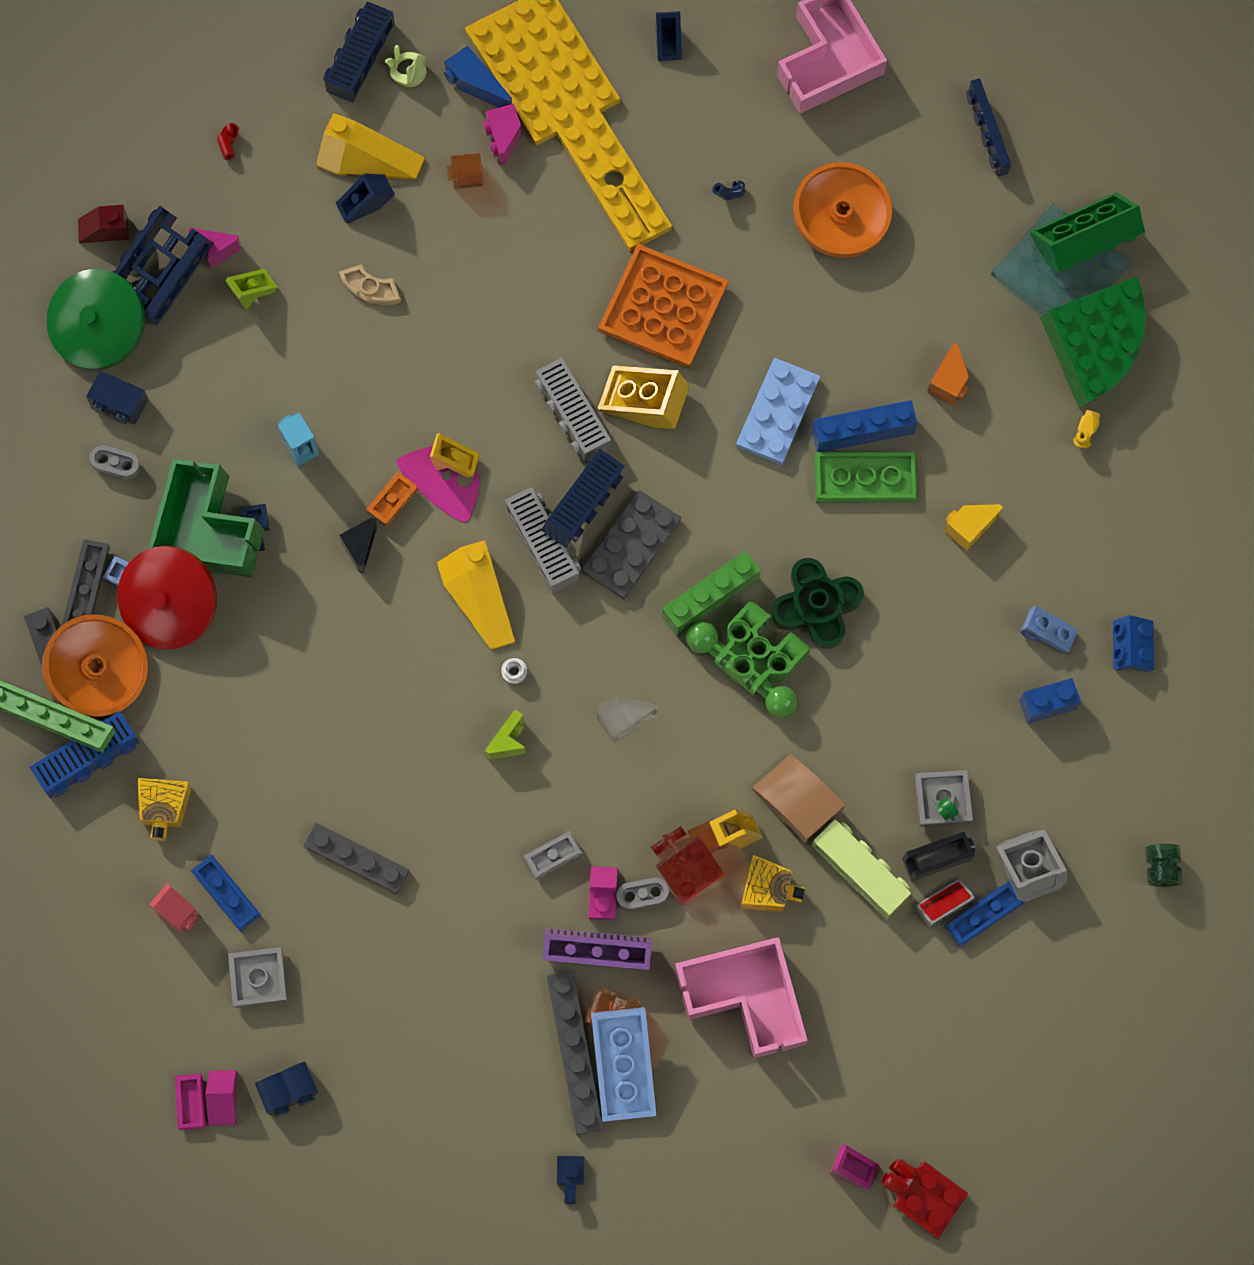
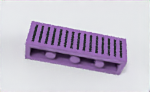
M545 928L543 960L649 970L652 940L649 937Z

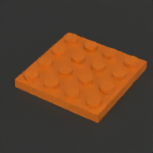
M637 244L601 320L598 332L690 369L726 291L729 280Z

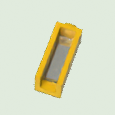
M735 809L709 822L719 846L732 844L742 849L763 838L753 814Z

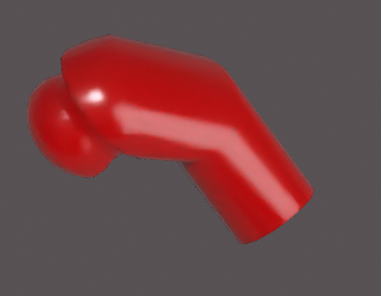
M235 123L226 125L217 137L224 160H230L235 157L232 144L239 133V127Z

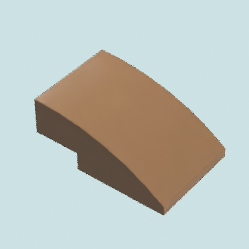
M791 754L752 787V790L786 826L789 825L804 843H807L845 808V804Z

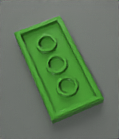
M916 452L814 453L815 503L917 502Z

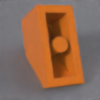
M953 343L928 388V393L953 406L958 399H964L969 389L966 386L969 376L958 344Z

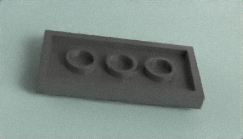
M639 490L585 564L582 573L624 600L680 523L681 516Z

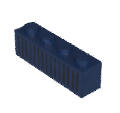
M368 1L363 9L360 8L358 10L353 28H349L346 32L343 47L338 48L335 53L334 64L331 68H327L324 74L323 81L328 93L352 103L354 102L395 24L392 11Z
M599 449L548 517L541 531L565 548L571 541L576 543L584 532V529L581 528L586 522L589 525L598 513L595 511L597 505L603 507L611 495L608 493L611 487L616 489L622 481L623 476L620 473L625 466Z

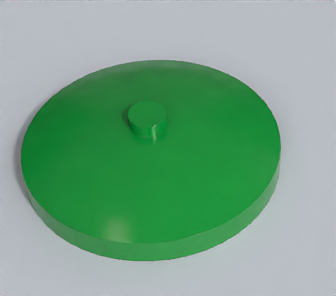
M103 269L84 270L66 279L53 294L47 310V332L53 347L66 361L89 370L107 369L124 361L138 346L145 326L143 302L134 286L118 274Z

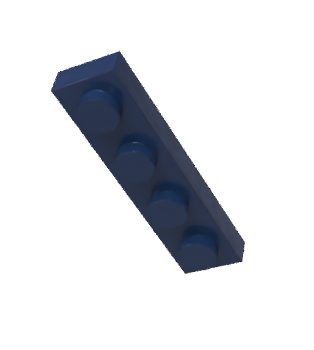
M981 79L971 80L969 90L966 91V97L969 105H973L975 110V123L981 127L983 146L985 148L988 147L990 152L989 162L991 168L996 169L998 177L1007 175L1011 163Z

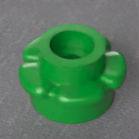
M945 797L942 801L938 800L937 802L940 806L936 808L945 820L951 818L954 821V817L960 812L948 797Z

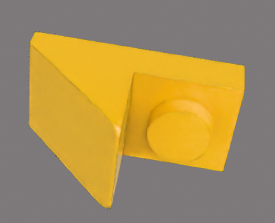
M438 433L436 434L430 458L436 470L449 468L470 478L474 476L480 453Z

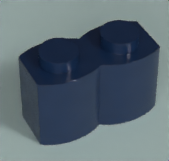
M305 1061L255 1083L266 1113L268 1115L274 1114L275 1117L290 1112L289 1107L299 1103L300 1106H304L315 1101L314 1096L319 1094Z

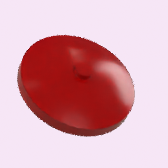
M159 546L141 552L128 563L119 580L117 601L125 625L134 631L141 642L154 648L170 650L190 645L206 633L215 617L217 590L209 569L196 555L180 547Z

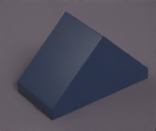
M680 11L656 12L655 34L658 61L682 60Z

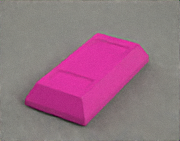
M202 1073L175 1076L178 1130L205 1128Z

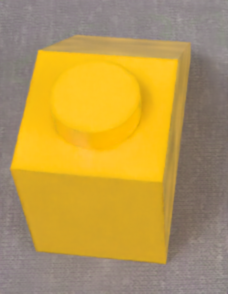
M1000 504L964 505L958 512L954 509L945 519L947 524L944 532L967 551L1001 515L1003 507Z

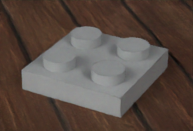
M967 770L915 773L919 827L972 823ZM945 797H948L960 812L954 817V821L951 818L945 820L936 808L940 806L937 802L938 800L942 801Z
M282 947L228 954L234 1008L287 1001Z

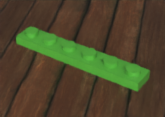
M0 680V711L101 753H103L116 732L113 726Z

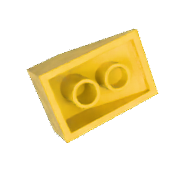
M612 366L598 410L653 428L675 429L690 385L677 370Z

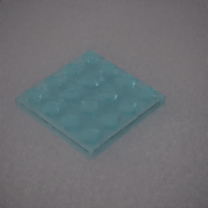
M1054 203L991 273V276L1042 315L1052 308L1112 286L1131 263L1113 249L1101 252L1089 261H1081L1067 271L1057 272L1048 266L1033 241L1030 231L1068 214Z

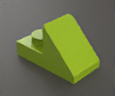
M265 269L227 277L225 280L246 310L249 309L255 298L274 294L278 288Z
M517 710L512 712L485 749V757L487 759L493 760L526 754L525 747L512 739L513 736L517 738L525 727L523 724V714Z

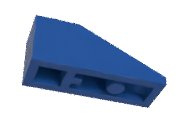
M466 46L444 61V75L451 85L455 84L459 90L499 108L512 104V97L469 46Z

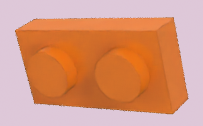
M397 472L369 505L366 512L385 527H388L417 492L418 486Z

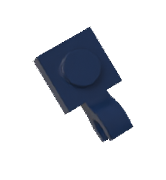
M266 504L240 507L241 517L253 518L262 526L264 531H270ZM263 537L259 551L265 550Z
M557 1156V1185H565V1204H576V1185H584V1156Z

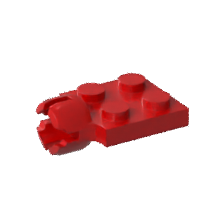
M896 1159L888 1168L894 1173L890 1172L887 1174L885 1172L882 1179L883 1186L896 1196V1201L892 1207L933 1237L939 1239L969 1193L925 1161H922L915 1168L903 1159Z

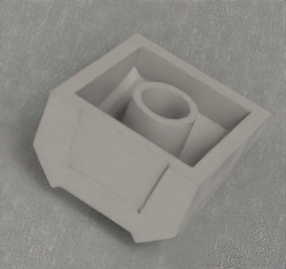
M1046 830L1031 831L1003 841L996 846L1003 868L1018 900L1029 902L1031 899L1058 891L1067 883V870Z

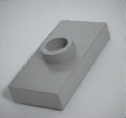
M568 831L523 857L535 879L538 880L580 857L582 852L571 832Z

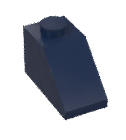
M363 174L336 202V205L345 223H351L380 210L395 193L385 174Z

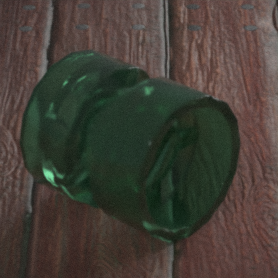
M1154 844L1146 847V862L1151 865L1147 869V884L1149 886L1170 887L1182 884V868L1177 866L1181 861L1179 845Z

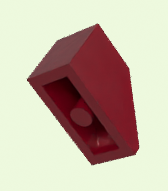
M124 205L98 206L78 219L79 243L129 240L128 216Z

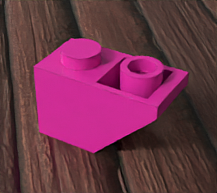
M514 104L486 111V121L483 122L486 136L491 135L493 141L490 143L493 157L498 156L500 165L506 163L521 138V124Z

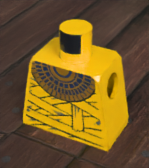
M138 778L140 821L143 825L152 826L150 839L166 841L168 827L180 828L192 789L189 782Z
M753 855L741 909L782 912L786 899L802 903L805 887L790 884L793 873L791 870Z

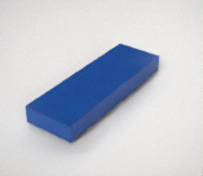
M212 854L191 870L240 932L261 916L259 911Z
M1008 881L945 924V928L958 946L962 947L1023 905L1025 901L1018 900Z

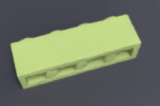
M835 819L813 840L811 847L887 920L910 897L909 885L900 877L896 879L889 872L891 870L889 865L882 859L877 860L871 854V848L864 841L860 840L858 842L852 836L853 831L844 822L839 823Z

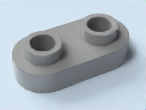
M100 445L95 447L89 456L92 467L101 473L122 479H132L140 471L138 458L133 453ZM102 458H108L106 463H100ZM127 464L132 465L130 470H124L123 468Z
M656 877L628 882L619 887L616 895L617 903L622 909L628 911L661 905L668 898L669 887L663 879ZM652 889H658L660 895L657 897L652 896L650 893ZM626 894H633L635 899L631 902L626 901L624 898Z

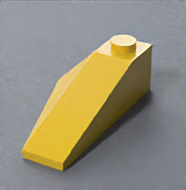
M333 113L323 133L316 167L338 176H347V174H385L387 179L416 180L425 162V157L354 120Z
M485 540L460 547L438 561L437 565L444 588L473 624V627L489 649L493 650L514 644L515 639Z

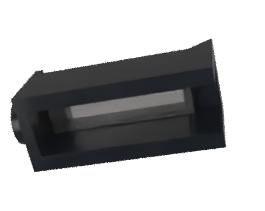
M964 831L907 851L902 860L911 882H914L920 878L970 862L975 856L974 852L976 850L973 840L970 837L967 838Z

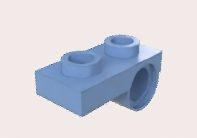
M1033 606L1030 608L1020 632L1030 640L1043 641L1062 653H1068L1078 629L1038 606Z

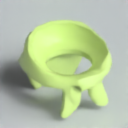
M396 45L394 48L395 58L385 60V63L390 68L391 78L397 84L404 87L419 85L427 74L426 57L414 52L400 54L399 46ZM407 59L413 60L412 65L406 69L407 74H400L397 71L400 62Z

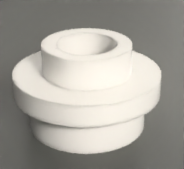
M511 658L503 663L501 674L506 682L517 684L525 679L527 667L522 660ZM512 668H517L519 673L511 675L509 671Z

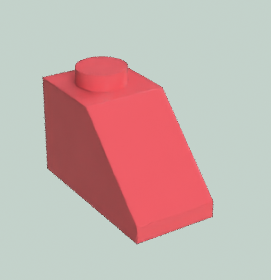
M168 884L164 886L149 904L159 917L181 934L185 929L187 931L190 930L198 920L196 908Z

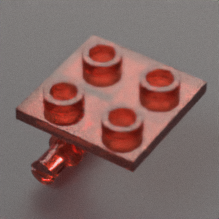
M680 825L669 835L665 833L662 836L663 839L651 846L657 856L668 847L674 851L655 866L683 905L723 877L725 873L699 835L679 849L675 846V842L687 835Z

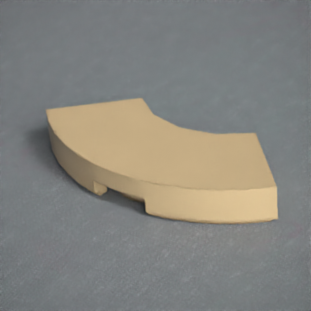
M362 264L338 272L347 290L364 302L382 306L401 303V298L393 278L380 279L373 277L366 272Z

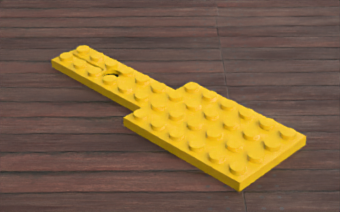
M518 0L465 27L466 35L487 69L512 97V104L515 106L518 118L534 145L537 146L555 136L559 138L629 252L635 250L637 244L644 245L672 230L670 221L601 113L619 104L620 97L558 0ZM616 171L622 174L624 178L623 183L618 187L607 185L604 179L609 172Z

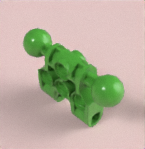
M750 600L728 624L726 646L718 641L717 630L706 621L696 622L688 628L686 641L691 650L697 653L709 652L716 658L714 664L729 675L734 683L740 684L753 696L759 693L765 698L767 710L772 716L787 718L796 711L798 699L794 691L786 686L775 687L770 682L786 681L809 654L811 647L792 632L778 646H771L766 638L758 634L768 624L772 616L754 601ZM736 631L741 632L744 638L737 639L732 633ZM756 647L761 648L764 654L756 655L752 649ZM780 664L784 667V670L776 671L772 668V665ZM737 666H744L748 672L744 674L739 673L735 668Z

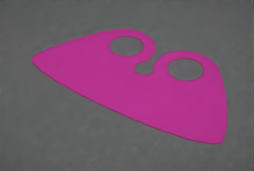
M433 446L413 451L397 459L396 462L400 471L407 479L416 484L418 490L432 503L456 520L461 522L469 520L479 491L480 479L476 471L474 472L473 482L468 487H462L457 483L459 473L455 471L451 473L449 480H444L442 474L451 469H435L430 458Z

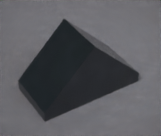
M369 518L339 535L343 547L359 573L364 574L375 538L378 527L375 518Z

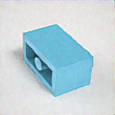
M300 413L290 414L277 424L282 443L297 467L319 455L315 437Z

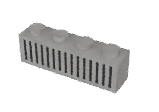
M563 358L538 369L534 385L540 395L544 394L548 400L546 405L552 415L556 414L560 422L558 425L563 435H569L572 440L570 445L577 457L581 456L583 461L586 462L592 459L599 449L604 452L611 449L609 435Z
M530 487L506 499L505 508L550 592L553 594L579 581L581 567L575 557L571 558L568 554L569 545L565 548L541 531L550 515H547L543 508L546 504L540 493L536 494L534 489Z

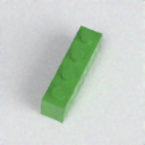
M744 551L662 608V618L674 634L679 636L691 625L699 622L758 581L761 570L748 553Z

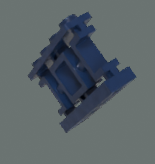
M161 206L151 212L148 217V223L143 230L136 234L133 245L123 253L120 258V264L115 271H112L125 279L128 278L133 269L142 275L135 289L143 300L145 317L157 325L214 244L193 228L186 238L171 229L177 217ZM161 228L171 234L163 247L153 240ZM179 240L188 246L181 259L171 253ZM156 249L171 258L158 279L143 270V267ZM150 282L160 287L153 300L143 294Z

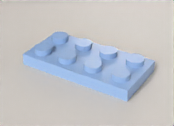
M774 358L736 442V448L782 466L818 385L820 375Z
M645 1007L591 1013L603 1122L656 1116Z

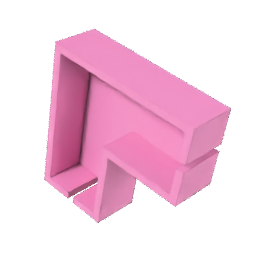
M802 0L798 2L796 18L811 41L812 46L778 61L777 77L787 93L790 92L789 97L799 114L885 74L887 59L851 0H820V3L819 0Z
M779 937L675 963V973L680 992H683L682 999L688 1020L740 1007L754 1059L777 1053L780 1046L782 1051L806 1045L808 1040Z

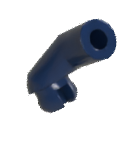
M740 180L734 181L732 188L716 183L712 189L714 194L725 201L740 198L746 192L744 189L745 183Z

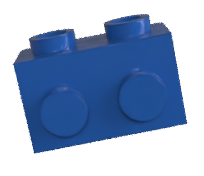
M1131 615L1114 620L1112 629L1114 670L1120 671L1131 668L1145 672L1153 671V620Z

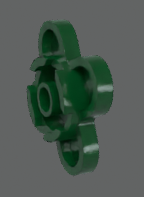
M803 558L794 564L790 578L794 592L782 595L776 599L772 607V618L777 626L785 630L806 626L812 641L817 646L831 649L838 646L845 635V624L841 615L852 612L861 605L864 590L861 583L852 577L845 576L831 580L827 577L826 571L819 561L813 558ZM818 601L822 606H816L813 603Z

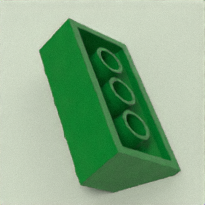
M1115 192L1031 230L1030 235L1047 265L1059 272L1067 271L1081 261H1089L1101 252L1111 251L1123 242L1135 240L1137 236L1145 233L1140 207Z

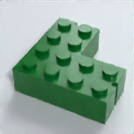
M173 458L148 549L159 546L180 547L196 555L210 572L252 577L257 560V555L254 551H259L264 529L253 518L220 514L230 477L221 465L198 462L197 465L194 461Z

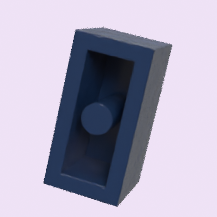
M99 371L86 395L92 410L100 414H104V412L109 413L120 423L126 424L129 422L134 425L149 400L145 390L102 371Z

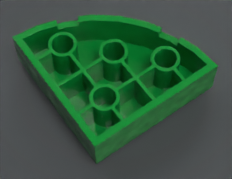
M1137 276L1052 308L1040 317L1079 409L1094 402L1119 383L1132 367L1140 351L1145 332L1146 312L1144 296Z

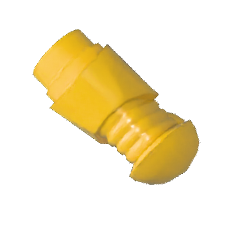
M1086 410L1085 415L1081 417L1077 429L1078 433L1076 438H1073L1074 444L1077 447L1086 449L1092 445L1090 442L1091 437L1100 425L1099 413Z

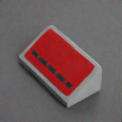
M957 879L921 901L915 907L927 926L931 928L973 902L975 897L964 883Z

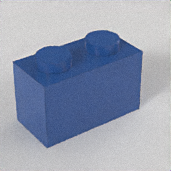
M1070 678L1025 691L1019 702L1026 722L1030 724L1074 711L1080 705L1081 700L1074 680Z

